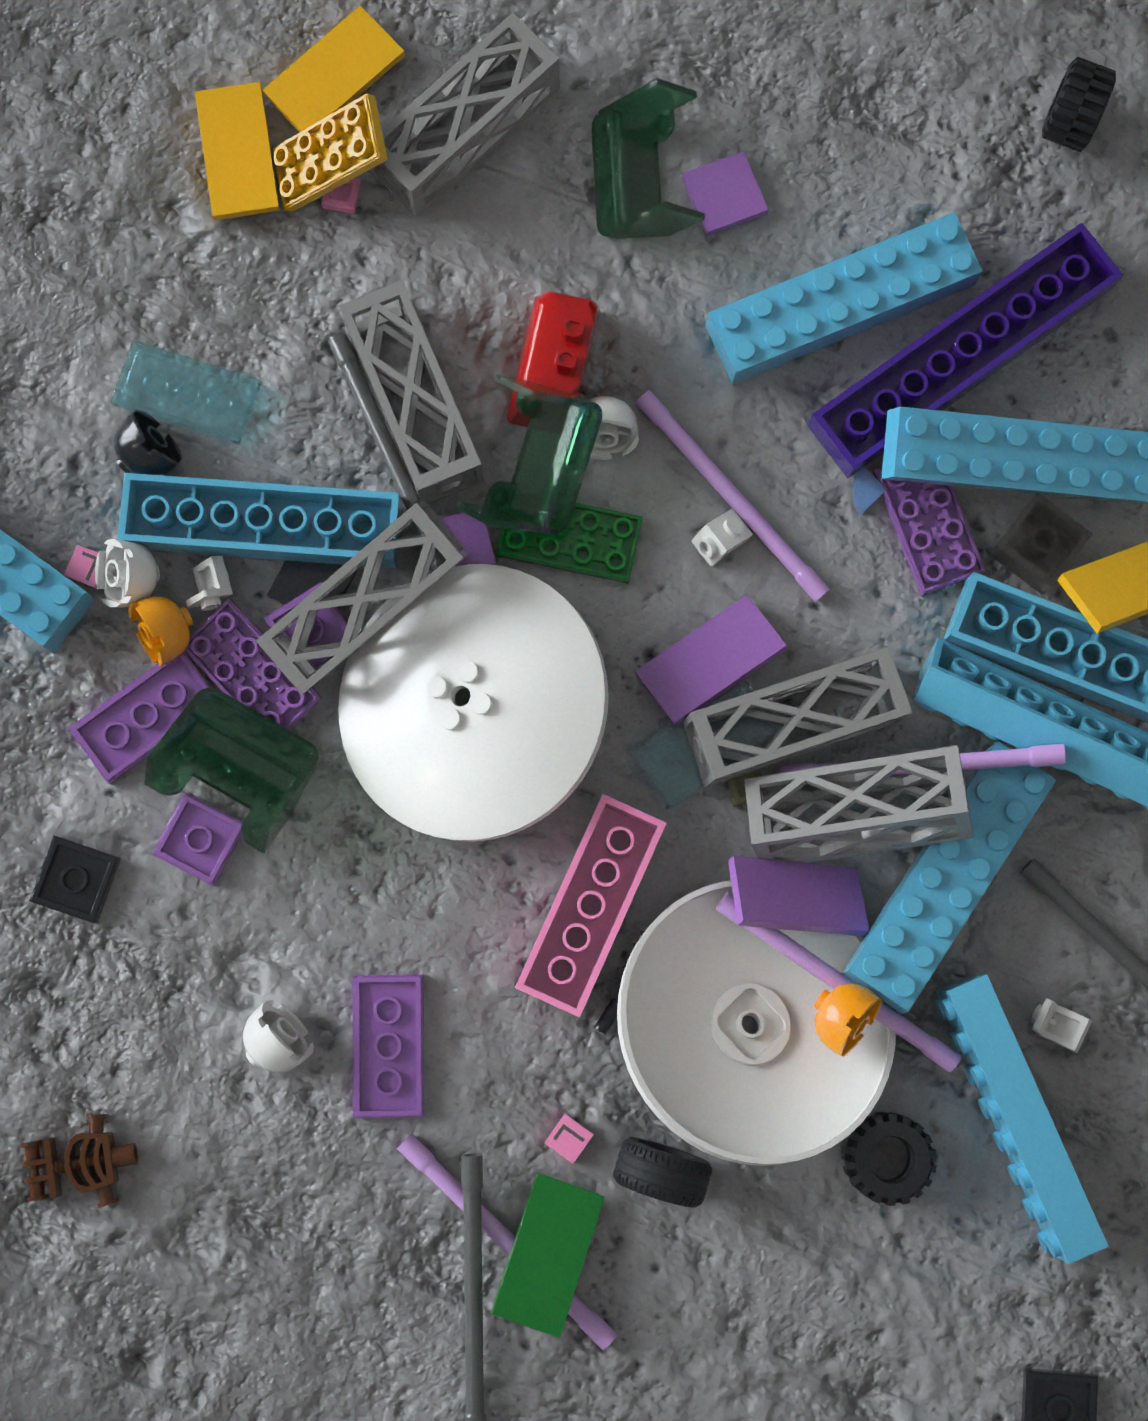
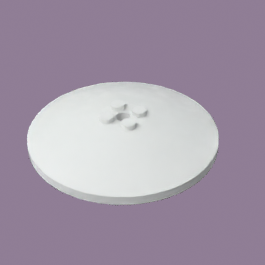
M490 564L455 566L348 657L342 675L338 706L340 733L348 762L361 786L372 800L388 815L418 832L441 839L469 842L493 840L509 836L532 826L556 810L574 792L590 769L603 738L608 714L609 694L604 660L598 643L581 614L551 586L534 576L504 566ZM403 597L388 599L365 624L361 633ZM462 688H468L471 695L469 702L464 706H457L455 703L456 693Z
M731 880L708 885L687 894L664 910L642 934L627 961L621 979L617 1007L618 1034L627 1069L637 1090L654 1114L672 1132L707 1154L723 1160L755 1166L781 1165L815 1156L848 1137L860 1126L876 1105L888 1081L893 1064L896 1033L875 1019L871 1026L869 1024L866 1025L861 1032L864 1035L863 1038L846 1056L842 1057L831 1051L820 1040L816 1032L815 1017L818 1010L814 1008V1004L824 990H828L831 993L833 989L748 929L740 927L716 910L717 905L727 892L733 895ZM778 929L840 973L863 940V936ZM744 1016H751L756 1020L758 1029L755 1034H749L743 1029L742 1019Z

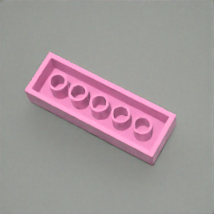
M602 794L515 986L516 989L580 1018L667 822Z

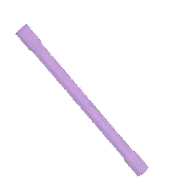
M648 390L635 403L655 426H658L721 497L734 509L740 518L788 569L796 582L815 603L831 590L811 567L803 562L676 422L671 416L670 411L652 391Z
M1064 744L960 753L963 771L1018 766L1066 765ZM848 762L781 765V773ZM899 769L891 776L911 775V773Z
M727 892L717 905L716 910L737 924L734 897ZM740 926L748 929L833 990L839 985L847 983L856 984L780 930ZM882 1002L875 1018L876 1020L921 1050L927 1058L950 1073L956 1068L961 1060L959 1053L936 1037L930 1036Z
M411 1133L397 1150L419 1171L428 1176L464 1212L461 1183ZM481 1204L482 1230L509 1256L515 1236ZM574 1294L568 1314L602 1350H605L616 1338L617 1333Z

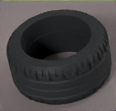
M629 1137L622 1142L613 1170V1177L619 1185L637 1193L684 1207L696 1208L703 1203L710 1176L712 1175V1167L708 1161L688 1152L641 1138Z

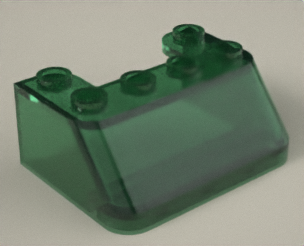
M205 688L196 693L147 756L144 785L160 794L171 796L180 793L192 777L199 779L251 810L242 823L241 836L248 845L265 853L293 814L316 768L318 751L311 742L215 688Z

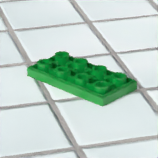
M510 489L496 556L629 584L643 516Z
M536 1173L490 1313L491 1315L556 1338L561 1337L605 1196L541 1173Z

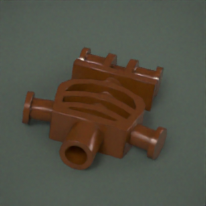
M86 1114V1118L90 1119L89 1132L76 1134L69 1140L63 1159L58 1160L55 1137L43 1140L45 1158L40 1157L39 1144H42V1140L20 1143V1147L25 1149L26 1161L22 1162V1166H30L31 1176L24 1178V1182L29 1183L30 1197H27V1202L47 1199L49 1194L50 1198L61 1196L60 1173H66L74 1188L80 1192L85 1193L97 1190L100 1203L97 1204L98 1208L119 1201L118 1197L114 1198L110 1184L119 1181L118 1167L138 1164L136 1144L115 1146L113 1133L103 1132L104 1119L108 1118V1114ZM84 1139L80 1156L75 1157L78 1143ZM94 1139H96V1143L94 1146V1154H92V1144L94 1142ZM46 1164L47 1174L39 1175L38 1165ZM94 1167H95L96 1172H97L98 1176L100 1177L101 1181H100L99 1178L96 1176V1174H95V1172H94V1170H93ZM77 1170H82V1173L88 1183L83 1182V1180L78 1175ZM44 1180H48L49 1194H45Z

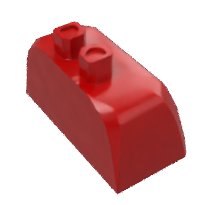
M545 292L534 299L507 414V420L510 424L571 437V425L574 414L578 409L600 314L599 305L594 300L557 292Z

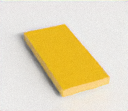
M359 6L262 91L264 96L282 115L301 132L353 102L405 57V52Z
M254 82L194 91L214 221L280 211L261 83Z
M368 93L272 148L283 207L285 211L289 212L300 209L388 160L376 98Z
M1148 541L1064 572L1057 580L1097 634L1148 614Z

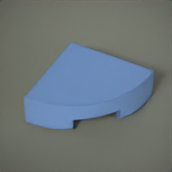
M862 467L854 478L852 490L854 504L861 514L870 508L884 493L882 484L865 467Z

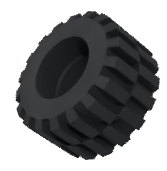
M1077 56L1068 66L1052 101L1042 128V138L1077 152L1085 149L1092 139L1111 97L1116 82V71Z
M875 1112L873 1116L868 1115L860 1126L849 1137H846L843 1142L846 1144L845 1151H842L841 1159L845 1161L843 1169L850 1178L849 1182L861 1194L879 1204L884 1203L888 1206H896V1203H901L904 1205L910 1203V1198L912 1197L919 1198L924 1194L921 1191L922 1188L931 1185L930 1174L931 1172L936 1173L937 1165L933 1164V1158H936L937 1154L936 1149L931 1147L930 1143L933 1141L930 1135L923 1131L924 1128L919 1123L898 1113ZM885 1137H895L901 1140L908 1154L904 1170L892 1179H882L876 1176L871 1170L869 1162L873 1146Z

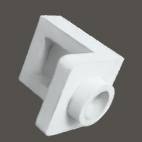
M732 508L707 523L692 539V543L708 564L713 566L727 553L747 542L753 534Z
M211 556L192 568L199 593L186 600L188 608L201 607L202 611L214 610L222 605L221 601L233 595L229 574L222 556Z
M1046 998L1043 1005L1039 1004L1036 1007L1031 1019V1023L1034 1024L1032 1030L1038 1036L1075 1053H1078L1092 1023L1090 1019L1059 1006Z

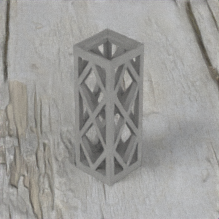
M511 13L382 129L388 160L372 168L371 172L417 218L560 88L559 57L514 13ZM529 52L541 62L539 66L528 56ZM510 58L517 64L515 70L493 74ZM485 60L477 70L479 61ZM512 81L508 89L480 94L482 87ZM499 101L478 121L472 122L477 105ZM467 108L466 114H465V117H464V120H463V124H461V123H462L463 116H464L465 109ZM456 110L452 126L431 130L447 114ZM421 117V119L413 128L415 118ZM448 137L446 146L417 152L419 144L422 142ZM435 159L416 177L411 173L414 163ZM451 163L450 169L446 170V168Z
M397 281L338 305L345 328L421 501L425 500L429 505L484 482L481 461L403 281ZM398 300L399 305L396 307L387 309L383 306L385 304ZM371 311L369 318L355 322L354 317ZM393 323L413 337V342L388 326V324ZM367 333L366 342L364 345L361 335ZM384 334L411 352L407 378L380 360ZM424 365L440 401L421 388ZM378 369L405 387V391L379 374ZM383 387L403 400L400 424L396 420ZM419 398H421L423 401H425L433 408H435L436 410L444 414L446 417H448V420H445L440 415L432 411L430 408L422 404L419 401ZM417 411L446 430L442 458L413 439ZM459 443L464 457L455 460ZM411 448L423 457H425L426 459H428L430 462L438 466V468L434 467L429 462L421 458L419 455L411 451ZM416 465L424 469L426 473L420 475Z
M425 500L416 502L260 636L256 642L303 695L470 553ZM413 521L424 533L393 539ZM423 544L411 584L374 589L387 550ZM436 549H438L446 561L428 576ZM367 561L357 592L327 596ZM403 597L360 634L371 601ZM353 604L341 642L307 647L319 609ZM297 622L291 639L285 631ZM334 656L318 670L310 661L311 659Z
M889 647L690 712L682 725L704 787L707 788L896 724L913 712ZM877 665H878L879 671H880V673H881L882 679H881V677H880V675H879V672H878V669H877ZM843 679L868 685L870 690L834 681ZM813 689L798 708L774 702ZM826 689L865 698L849 719L809 710ZM886 691L888 692L889 698L894 709H892ZM876 705L879 715L864 719ZM761 708L769 711L791 715V717L787 718L752 709ZM741 716L783 725L765 748L723 739ZM729 717L714 736L710 723ZM801 719H809L817 722L839 726L841 728L836 729L827 726H822L814 723L801 721ZM794 728L820 734L778 748ZM718 747L754 755V757L718 749ZM722 759L734 761L737 763L724 766Z
M958 745L744 779L751 845L758 858L809 863L974 838ZM899 769L911 773V775L904 778L890 777ZM806 784L819 788V790L814 792L798 791ZM935 786L929 791L922 789L924 787ZM950 788L951 799L941 796ZM888 793L881 800L869 797L872 795ZM905 793L919 798L905 810L891 805ZM834 801H840V802L837 803V804L831 803V802H834ZM855 803L869 807L862 814L848 808ZM930 803L942 806L939 808L922 810ZM798 807L789 815L775 811ZM815 807L827 811L812 824L799 820ZM880 812L888 814L886 816L875 817ZM838 816L851 820L847 822L829 824ZM772 820L779 822L775 826H772ZM905 826H919L912 833L900 829ZM789 827L794 828V830L785 831ZM812 840H827L820 847L809 843Z

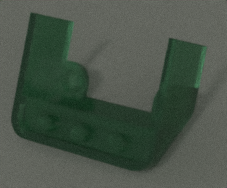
M656 78L596 113L592 121L591 133L597 229L602 236L612 239L665 237L705 220V213L682 207L672 202L661 203L658 144L667 140L674 131V110L697 98V91Z
M496 374L495 382L518 392L515 401L516 408L520 414L531 419L512 481H498L494 483L488 490L483 505L457 502L456 508L490 527L552 535L559 534L566 529L570 522L601 425L602 409L598 404L588 399L543 384Z

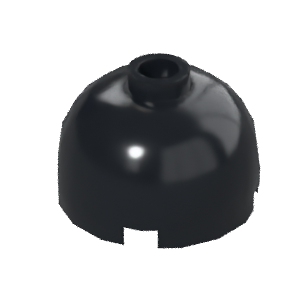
M136 410L131 415H128L116 430L113 441L114 449L118 456L116 459L117 464L125 473L164 476L172 471L182 460L180 449L169 433L164 438L157 430L161 424L141 410Z

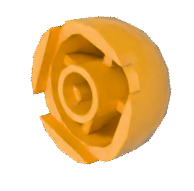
M150 596L129 605L128 613L131 623L137 620L139 623V632L136 633L137 638L154 664L159 662V667H162L184 653L191 637L189 626L193 625L192 618L184 606L179 608L173 600L162 596Z
M847 983L839 985L831 993L828 990H824L814 1004V1008L818 1010L815 1017V1029L820 1040L834 1053L842 1057L846 1056L863 1038L864 1035L861 1032L866 1025L869 1024L871 1026L881 1008L882 999L872 990L860 984Z

